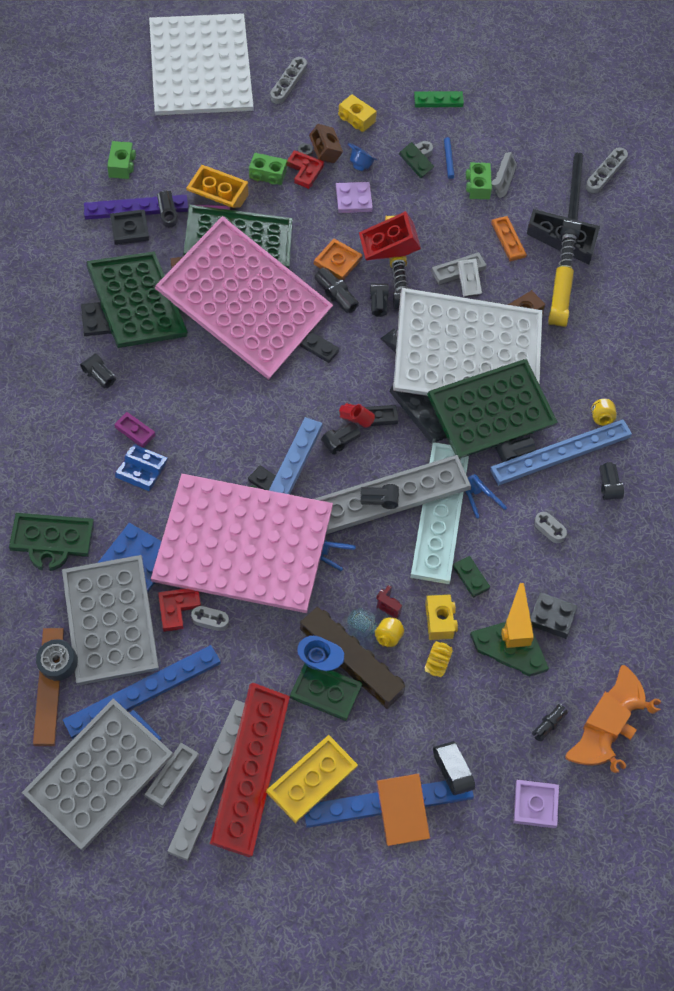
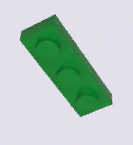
M462 91L414 92L415 107H463Z

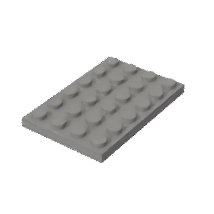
M142 555L62 569L71 645L78 657V664L75 669L77 685L159 670Z
M112 699L22 793L72 842L84 851L174 754L117 701Z

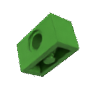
M112 141L107 165L110 178L129 179L130 173H133L134 163H132V160L136 159V150H133L131 142Z

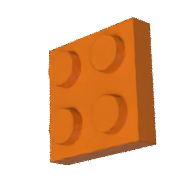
M333 239L316 257L314 265L320 269L327 268L336 278L344 280L362 260V254Z

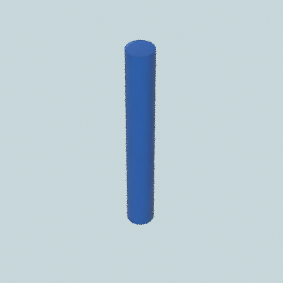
M449 137L444 138L447 174L448 179H454L451 141Z

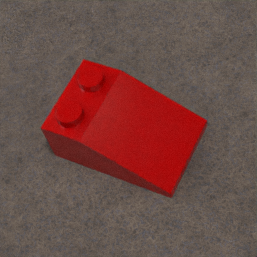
M406 211L359 232L367 261L402 257L421 249L414 222Z

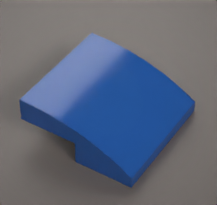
M134 444L126 453L125 461L116 471L115 478L150 491L166 465L168 458Z

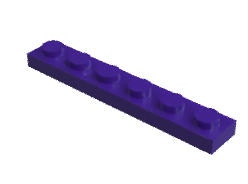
M187 195L172 196L176 213L188 212ZM157 197L84 203L85 220L111 218V213L143 209L145 210V215L161 213Z

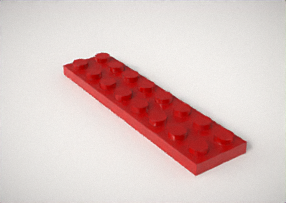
M256 683L249 685L210 841L211 845L246 857L253 856L267 796L266 791L269 788L290 696Z

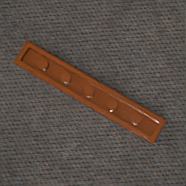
M43 628L42 645L52 639L64 641V628ZM60 657L59 659L54 660L53 662L58 663L60 661ZM40 670L33 745L55 746L60 681L46 678Z

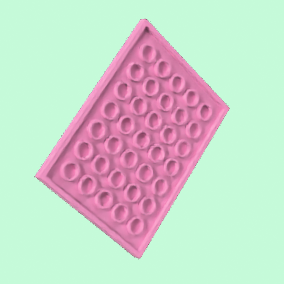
M223 216L155 286L158 292L268 380L333 306V304Z
M181 474L151 581L307 613L333 503Z

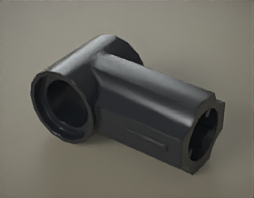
M167 190L157 193L162 223L165 227H174L177 224V213L172 192ZM167 215L174 217L171 221L165 219Z
M370 284L372 315L375 317L387 315L388 284Z
M96 353L80 364L82 371L88 373V377L92 376L103 388H109L116 381V376L105 366L101 357Z
M350 422L336 431H327L322 436L321 441L335 455L337 451H342L346 444L359 438L361 432L356 423Z
M527 437L514 442H503L496 446V451L501 461L506 462L536 451L533 438Z
M606 462L600 465L599 471L602 480L601 493L604 494L602 496L603 500L623 499L624 486L619 481L616 464Z
M386 484L382 487H361L360 502L362 505H381L385 509H395L399 504V487L395 484Z

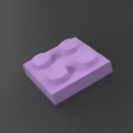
M370 182L336 183L338 213L372 212Z
M516 780L513 823L556 828L559 785Z

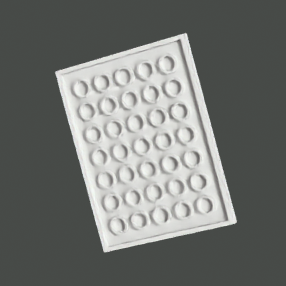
M244 14L149 18L155 115L253 111Z
M402 288L400 293L393 390L427 395L430 390L526 358L539 383L542 310Z

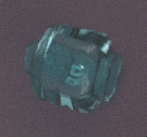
M363 608L353 609L346 621L348 629L360 637H366L369 633L373 634L378 625L375 623V615Z

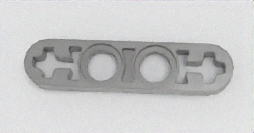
M296 57L292 60L270 92V99L273 103L280 104L285 101L307 68L305 58ZM289 74H295L296 76H295V77H290V76H288V75H289ZM287 84L289 86L284 88L281 85Z
M623 148L614 149L588 179L586 190L589 193H598L625 163L628 152ZM607 164H613L615 167L610 168ZM598 174H605L606 177L601 178Z

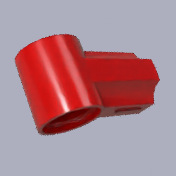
M346 403L341 405L339 409L340 418L358 423L364 428L369 427L375 419L374 414L361 404L352 405Z

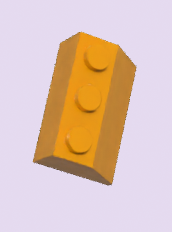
M201 165L186 190L229 207L237 208L241 207L248 197V181Z

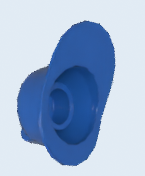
M348 143L352 148L350 161L355 169L359 171L369 169L375 160L377 161V159L358 146Z
M319 636L305 637L298 645V655L309 668L332 671L337 669L344 661L342 648Z

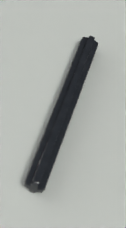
M578 152L574 154L568 213V218L578 220L583 154Z

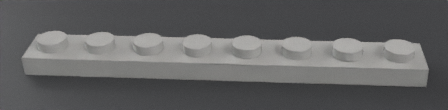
M235 700L168 848V854L188 861L229 769L245 705L241 701Z

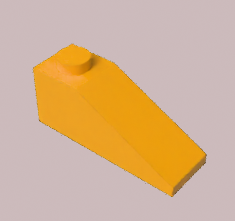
M524 583L519 584L505 627L501 630L502 640L506 641L507 648L531 646L534 638Z

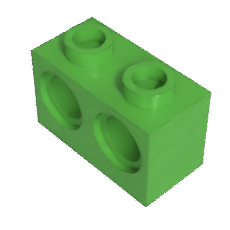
M254 153L249 166V178L255 181L269 182L273 185H282L287 172V159Z
M470 162L469 169H466V180H469L466 185V192L469 193L470 199H490L492 191L490 163Z

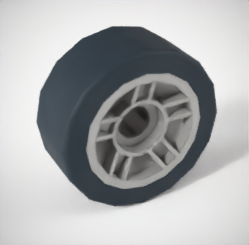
M52 639L45 642L39 648L36 654V664L46 678L53 681H62L74 673L78 664V657L76 651L68 642L61 639ZM60 657V661L58 663L53 662L54 660H57Z

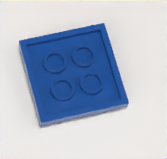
M128 523L98 563L142 555L147 592H149L155 582L151 581V576L162 541Z

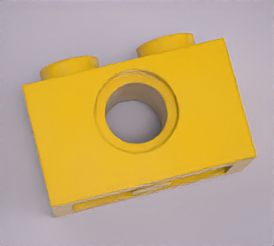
M353 94L339 104L338 116L343 121L350 123L355 129L364 132L376 122L377 111Z
M451 595L427 596L425 607L429 640L453 639L454 633L458 631L457 620L453 618L456 608L455 602H451ZM442 615L446 619H439L437 616Z

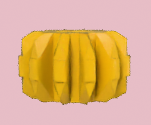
M436 641L433 643L425 665V672L435 677H442L453 652L452 647L443 642Z

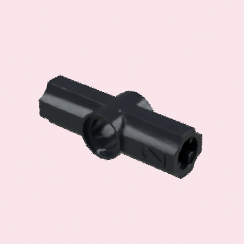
M327 268L318 270L317 274H315V280L325 289L327 297H330L332 302L336 301L346 313L354 312L359 306V302L348 291L346 283L341 279L337 280Z

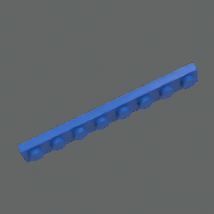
M210 645L63 719V723L71 738L74 739L112 699L117 701L126 711H129L220 665L221 661Z
M446 781L421 785L425 807L474 798L473 791L454 796ZM376 792L319 802L304 815L306 828L382 815L379 794Z

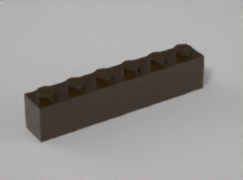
M317 606L300 621V630L307 637L319 636L342 648L344 661L340 667L354 680L361 682L362 687L386 709L404 694L405 685L403 680L398 676H394L383 662H378L374 654L368 649L365 650L356 637L347 634L345 628L340 623H335L327 611L321 610Z

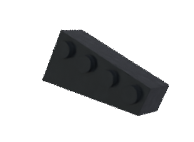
M533 209L526 234L561 251L563 248V237L560 235L563 219H575ZM581 221L579 238L574 243L573 258L588 265L590 264L600 226Z

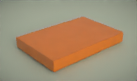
M419 773L376 780L387 846L430 839Z

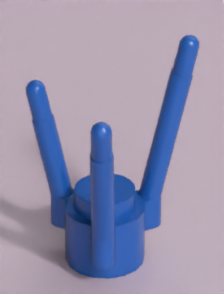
M474 474L468 477L471 489L465 492L468 495L477 519L479 514L471 493L476 495L483 491L504 510L507 509L477 475Z
M324 541L320 560L342 571V567L325 558L324 554L328 555L330 547L355 550L356 546Z

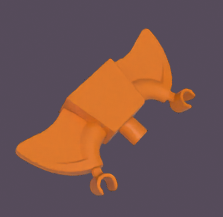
M622 665L614 687L608 693L605 692L583 727L584 733L581 740L567 752L565 758L568 761L582 765H600L610 761L611 771L619 773L616 764H619L621 769H625L626 764L623 760L615 759L616 755L611 748L612 742H615L619 734L630 740L637 729L626 723L631 715V711L647 708L649 713L654 714L661 710L654 707V705H659L661 701L653 699L650 702H645V692L640 681L628 667Z

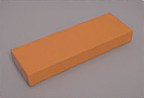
M508 216L492 219L491 224L509 261L526 258L527 254Z

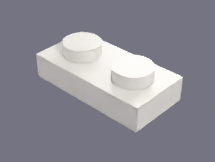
M477 260L458 261L463 297L481 294Z

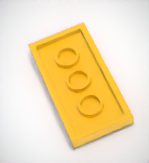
M328 735L270 786L266 793L296 824L351 774L358 764Z

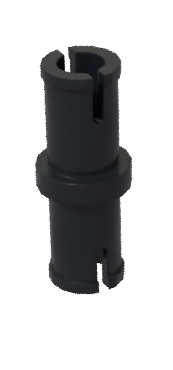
M556 705L549 715H545L542 718V723L532 731V735L535 736L536 740L542 742L551 730H555L558 727L561 719L568 714V711L564 710L565 707L563 705Z

